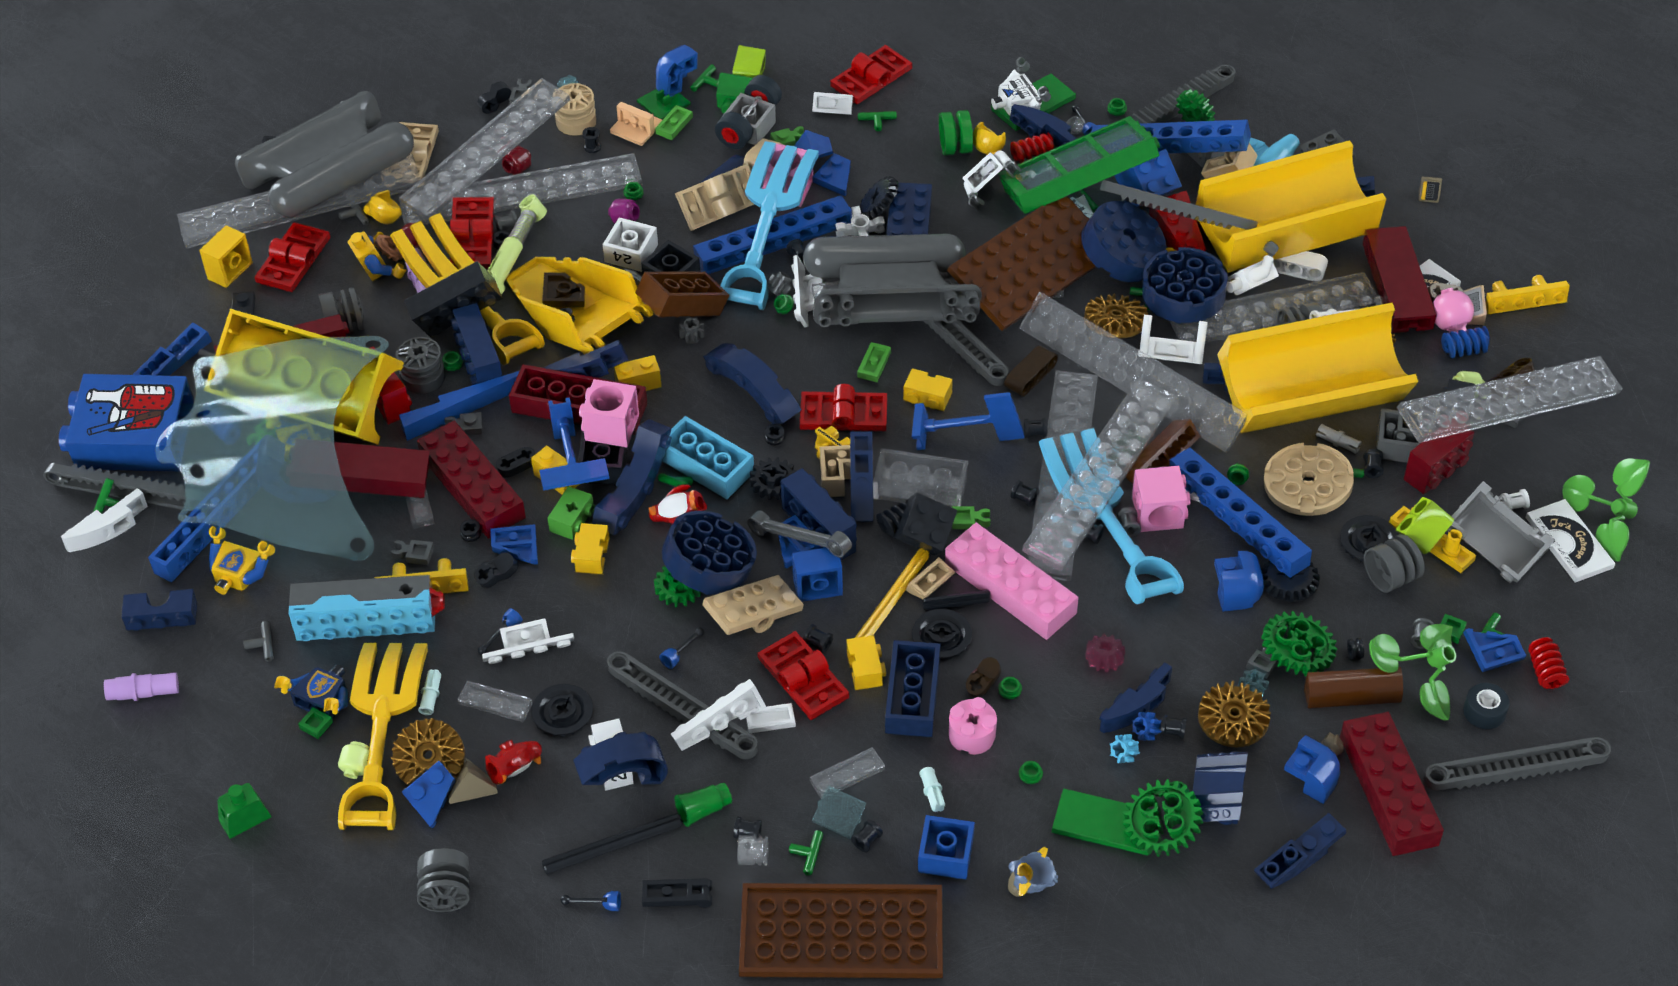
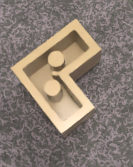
M1249 143L1247 151L1225 152L1224 156L1208 159L1201 174L1205 179L1249 168L1254 166L1258 155Z
M850 445L820 447L822 488L828 491L830 497L845 496L844 479H851Z

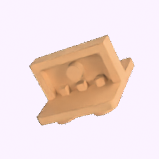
M620 102L616 106L618 121L611 127L610 133L643 146L655 133V128L662 119Z

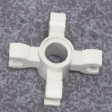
M859 206L851 207V223L845 224L840 222L835 224L837 229L836 237L849 235L869 236V232H885L883 226L885 224L884 218L879 216L869 220L866 215L861 214Z

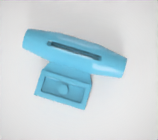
M1294 134L1286 135L1270 147L1265 142L1250 138L1249 141L1258 155L1254 166L1293 156L1300 145L1299 139Z

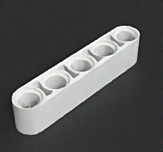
M1305 251L1273 260V264L1277 273L1317 282L1323 279L1328 260L1321 254Z

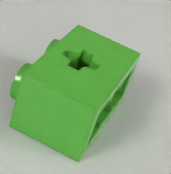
M568 486L548 516L549 531L574 540L576 532L580 531L581 523H585L587 518L591 517L594 512L595 505L593 504L592 494Z

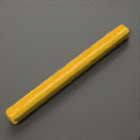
M918 549L855 638L875 634L907 589L908 583L916 577L928 560V550Z

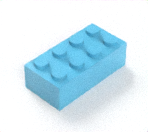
M686 416L671 429L670 436L672 441L669 448L666 449L663 458L664 463L684 475L692 477L693 480L725 499H728L750 477V471H753L754 466L752 454Z

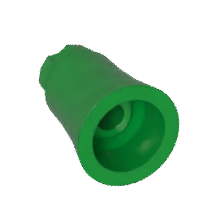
M720 783L689 793L675 795L674 801L683 824L689 827L698 820L731 804L732 796L727 785Z

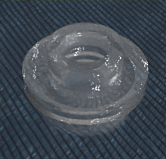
M1074 116L1066 122L1071 126L1070 134L1080 133L1084 126V121L1078 116Z

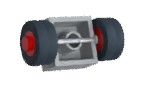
M765 75L755 76L746 86L745 94L740 93L717 122L715 133L725 146L732 149H741L747 143L756 145L776 123L775 107L781 100L782 92L779 85L770 77Z

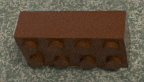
M644 272L635 292L642 299L641 301L654 311L655 315L662 318L669 316H720L729 297V294L706 272Z

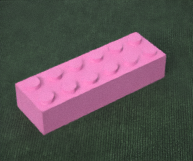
M977 522L945 548V563L978 590H988L993 601L1044 639H1049L1077 614V595Z

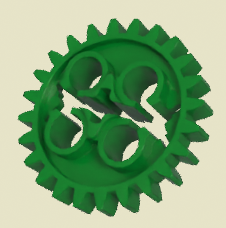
M1285 611L1281 616L1275 614L1274 618H1270L1265 625L1261 639L1264 640L1262 647L1267 648L1265 654H1272L1271 661H1279L1278 667L1286 666V672L1294 669L1295 675L1302 671L1304 676H1307L1309 671L1324 672L1325 668L1329 669L1336 657V640L1331 639L1333 633H1326L1327 626H1319L1320 620L1312 621L1311 615L1308 618H1304L1303 612L1296 616L1294 611H1291L1290 616ZM1286 630L1288 635L1287 639L1283 638ZM1312 648L1315 649L1313 655L1312 652H1310Z
M1169 779L1165 781L1164 785H1161L1160 781L1156 780L1155 787L1147 783L1146 791L1139 787L1140 795H1131L1134 803H1126L1130 811L1123 812L1126 819L1123 821V824L1127 828L1125 832L1130 837L1132 844H1137L1140 851L1145 848L1147 854L1150 855L1155 850L1157 857L1161 855L1162 851H1165L1167 856H1170L1171 849L1180 853L1179 846L1182 845L1188 848L1187 840L1195 842L1196 839L1193 833L1201 832L1198 825L1203 824V820L1200 817L1203 815V811L1200 807L1199 799H1196L1194 791L1189 792L1187 785L1181 788L1179 781H1176L1171 786ZM1154 795L1156 797L1164 796L1169 806L1174 802H1178L1176 806L1168 807L1165 801H1162V808L1165 812V826L1172 840H1162L1158 830L1154 833H1148L1151 829L1156 828L1160 830L1161 834H1164V828L1161 823V809ZM1148 807H1154L1151 811H1145ZM1181 824L1179 828L1172 829L1173 826Z

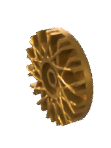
M1114 293L1113 296L1108 294L1107 300H1104L1103 296L1100 295V298L1096 297L1095 301L1091 299L1087 303L1084 320L1093 332L1109 338H1129L1142 332L1144 314L1148 315L1145 305L1140 306V300L1136 301L1134 299L1129 302V296L1124 297L1123 295H1121L1120 300H1115L1116 294Z
M1232 681L1231 685L1225 682L1224 687H1220L1218 683L1216 688L1214 686L1211 687L1210 693L1206 691L1205 696H1202L1198 720L1204 733L1213 741L1228 747H1245L1256 743L1266 734L1271 712H1269L1270 705L1267 704V699L1262 700V692L1257 693V689L1254 692L1250 691L1249 684L1244 687V684L1241 683L1240 687L1234 686V681Z
M425 718L422 721L416 720L415 723H410V726L406 729H402V733L398 734V739L393 743V757H391L396 774L407 785L412 784L438 761L446 767L454 778L457 777L464 764L465 749L461 737L449 724L441 720ZM432 751V757L425 759V753Z

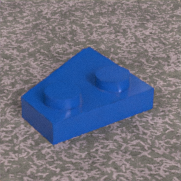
M834 153L813 175V183L846 196L851 160Z
M796 515L782 522L808 529ZM778 535L786 569L793 565L792 553L821 549L819 545Z
M536 525L492 528V552L498 554L509 553L517 560L537 565Z
M1470 628L1463 632L1482 672L1524 660L1526 657L1517 635H1500L1497 632L1490 631L1486 633L1473 632V629Z
M438 761L403 790L402 793L426 823L433 828L437 823L436 819L441 808L444 807L447 801V794L452 790L456 779Z

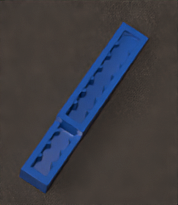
M192 322L166 349L160 347L133 375L170 376L196 355L200 349H203L212 342L209 333Z
M519 371L439 395V403L400 414L401 427L406 440L408 441L444 425L446 417L457 419L460 417V414L473 412L508 396Z

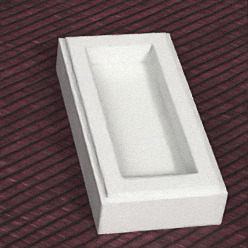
M792 703L767 706L761 710L754 708L748 712L749 716L746 717L749 733L796 727Z

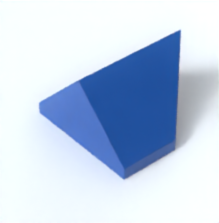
M805 130L794 145L804 150H818V158L834 154L828 137Z

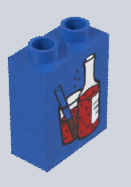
M83 374L79 391H71L69 395L68 410L72 418L70 425H63L60 429L59 446L61 451L69 452L73 463L77 464L78 468L85 465L86 469L93 467L94 470L101 468L102 470L179 472L195 407V400L187 377Z

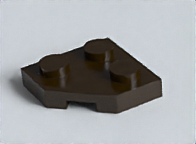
M544 272L542 303L550 307H585V287L580 283L576 284L566 273Z

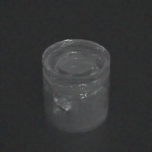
M739 835L738 865L755 866L758 863V866H762V863H764V866H768L769 836H765V838L759 836L757 838L756 836Z

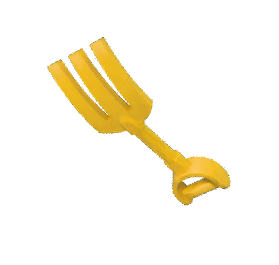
M441 213L431 216L429 221L446 252L459 269L440 250L422 221L412 224L410 229L422 252L439 277L420 257L402 229L390 235L400 254L425 288L474 263L450 231ZM489 306L480 310L485 324L492 330V343L502 365L508 364L511 358L526 351L544 347L545 342L542 334L529 322L521 319L505 320ZM508 336L523 338L506 347L499 342Z
M377 643L363 644L355 670L350 702L360 712L371 715L373 725L363 781L351 786L343 794L339 805L338 827L340 830H345L347 826H387L388 830L395 829L396 805L388 787L382 784V761L387 725L391 716L402 714L416 706L421 674L428 652L427 643L414 644L405 669L400 694H395L403 651L402 643H389L379 670L374 694H369L377 653ZM368 796L381 797L388 802L387 811H350L356 801Z

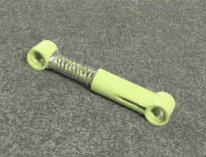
M534 194L525 197L519 204V208L522 210L521 215L510 235L504 239L487 270L495 279L501 294L505 291L504 282L521 253L523 242L532 226L547 213V209Z

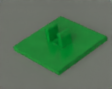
M655 89L637 99V102L649 113L662 120L676 105L683 108L691 105V102L680 93L672 97L669 94L664 96L663 89L660 91Z

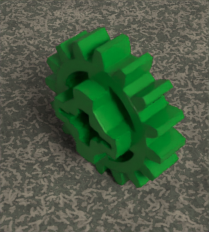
M1189 89L1181 93L1176 99L1178 102L1176 107L1180 109L1178 114L1183 115L1182 120L1186 122L1215 120L1213 117L1215 112L1211 110L1214 106L1209 105L1208 102L1210 100L1206 99L1203 93L1199 95L1197 90L1192 91Z
M665 566L662 567L663 573H656L657 578L654 579L655 594L659 595L660 601L666 599V605H670L673 602L675 607H678L679 603L687 606V601L694 603L695 596H701L700 591L694 590L674 579Z

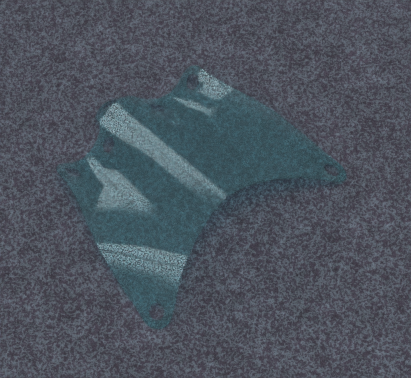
M379 336L298 339L268 344L220 356L199 358L193 366L196 384L194 406L186 417L171 424L164 430L155 447L158 461L162 464L173 463L177 465L183 475L186 500L183 509L178 515V520L181 522L206 523L220 526L277 545L304 551L339 556L351 560L361 561L367 559L374 550V541L352 505L342 478L334 446L333 424L337 406L347 387L366 364L389 347L388 341ZM376 340L381 343V346L370 349L366 347V343ZM204 366H210L214 369L215 376L212 380H205L201 376V369ZM204 410H210V413L204 417H196L197 413ZM166 437V447L163 451H160L159 443ZM199 464L203 467L204 476L198 479L191 475L190 468L192 465ZM191 510H201V513L197 516H186ZM354 538H362L365 541L366 547L362 552L357 553L351 549L350 543Z

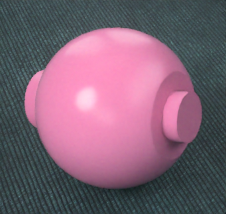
M1453 288L1440 291L1441 295H1438L1433 301L1436 312L1435 324L1442 330H1448L1449 333L1451 331L1458 332L1459 330L1466 331V325L1471 322L1474 315V306L1471 299L1461 291H1454Z

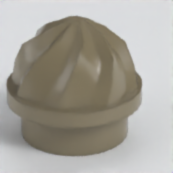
M1329 732L1321 744L1330 748L1336 755H1339L1343 752L1344 742L1338 734L1334 735Z

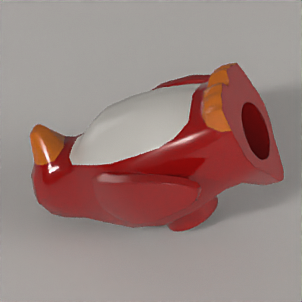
M686 484L673 488L660 503L649 507L648 514L651 521L673 524L678 516L690 511H705L707 505L700 492L696 490L685 492L690 489V485Z
M508 740L499 745L500 751L496 756L490 754L485 756L486 771L492 782L499 785L503 784L507 778L514 777L529 768L532 760L538 765L541 764L542 747L537 741L513 743L512 740Z

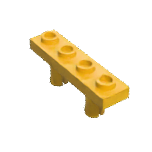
M1536 275L1532 278L1531 284L1533 286L1509 290L1502 281H1496L1492 285L1493 292L1487 293L1486 296L1487 315L1566 303L1570 285L1567 281L1547 284L1542 275Z
M1403 506L1390 517L1389 523L1397 528L1411 510ZM1453 529L1448 535L1444 534L1430 552L1462 573L1475 561L1476 555L1460 544L1462 533L1459 530Z
M442 558L438 561V571L406 574L405 564L395 563L392 576L374 577L430 575L432 588L436 591H442L443 593L469 591L466 568L451 570V561L447 558Z

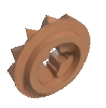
M379 235L376 238L375 245L377 250L382 252V255L387 256L388 259L392 258L394 261L403 259L391 236Z

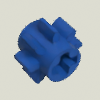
M1139 712V717L1132 720V732L1138 734V740L1154 741L1155 735L1161 733L1162 721L1155 718L1154 712Z

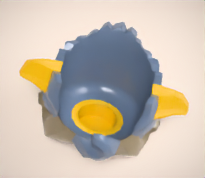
M1043 847L1037 852L1021 856L1018 860L1009 863L1011 874L1008 881V890L1011 894L1021 897L1026 893L1040 892L1046 887H1051L1058 883V875L1056 874L1053 861L1046 856L1048 848Z

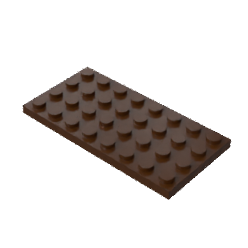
M1068 196L1063 197L1045 206L1042 205L950 265L947 271L960 285L974 284L979 286L982 292L980 308L1003 331L1096 268L1087 256L1081 239L1082 229L1089 218Z
M743 883L739 977L943 978L942 885Z

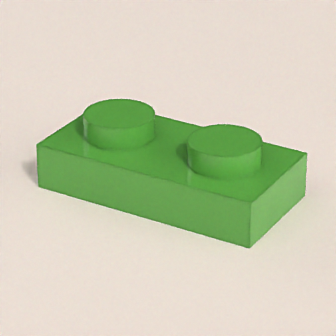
M676 105L655 128L656 134L673 140L693 118V111Z
M871 342L857 371V377L878 382L891 354V347Z

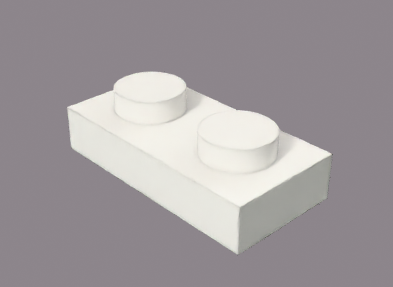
M814 92L812 112L852 115L853 95Z

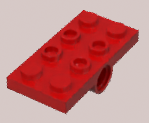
M884 45L869 56L863 52L858 53L852 60L849 69L830 80V86L841 94L853 95V102L858 105L912 69V62L887 45Z
M494 197L453 198L450 231L468 256L474 262L478 261L485 269H488L492 263ZM450 258V262H451L457 269H459V268L455 265V263L453 262V260Z
M293 222L282 239L274 238L271 241L269 257L255 275L256 283L293 292L331 238L330 232Z
M849 384L835 386L834 392H801L800 430H816L818 427L825 430L833 426L837 430L886 431L887 393L855 392L854 387Z
M796 631L758 652V659L810 720L849 698V691L829 670L828 662L822 652L819 650L813 651Z

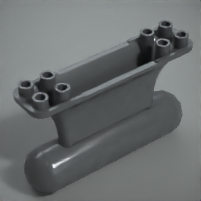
M362 91L297 127L260 145H256L243 154H239L235 159V167L242 184L248 189H255L276 177L281 178L271 186L268 194L269 202L276 213L292 218L406 159L414 148V137L408 127L395 121L386 123L368 132V129L380 122L381 112L375 96L369 91Z
M956 235L819 237L809 242L803 253L804 266L813 277L840 278L838 288L821 289L815 294L813 318L821 327L838 324L849 326L858 323L945 321L952 323L958 320L973 322L977 319L980 312L982 292L977 285H951L942 277V275H950L947 271L949 266L966 256V248L963 242Z

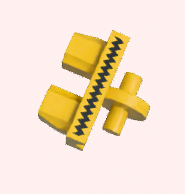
M833 426L825 430L818 427L815 430L817 434L815 449L818 450L816 454L818 459H820V447L850 445L848 437L841 441L837 440L839 432Z

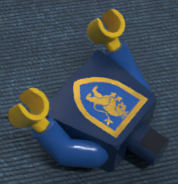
M334 664L329 672L317 667L310 673L296 679H289L285 676H278L276 678L274 688H281V693L287 694L290 691L294 706L308 712L314 707L331 716L333 720L339 710L348 706V690L342 678L345 670L338 664Z

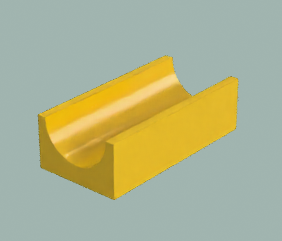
M1350 140L1200 180L1196 205L1258 222L1256 228L1246 230L1235 226L1227 229L1223 228V226L1219 227L1215 226V224L1212 225L1199 221L1228 273L1247 268L1262 261L1263 257L1268 254L1263 250V247L1270 241H1273L1279 247L1276 254L1272 257L1276 260L1363 236L1365 229L1379 228L1386 197L1383 193L1366 197L1362 192L1354 172L1353 144Z
M1393 302L1229 335L1217 355L1241 433L1404 400L1418 383L1416 374L1407 375L1403 371L1394 351L1391 334L1392 316L1395 311Z
M230 309L204 391L227 400L267 412H274L287 418L378 445L381 436L377 434L374 424L376 403L388 377L397 370L402 371L404 362L382 352Z

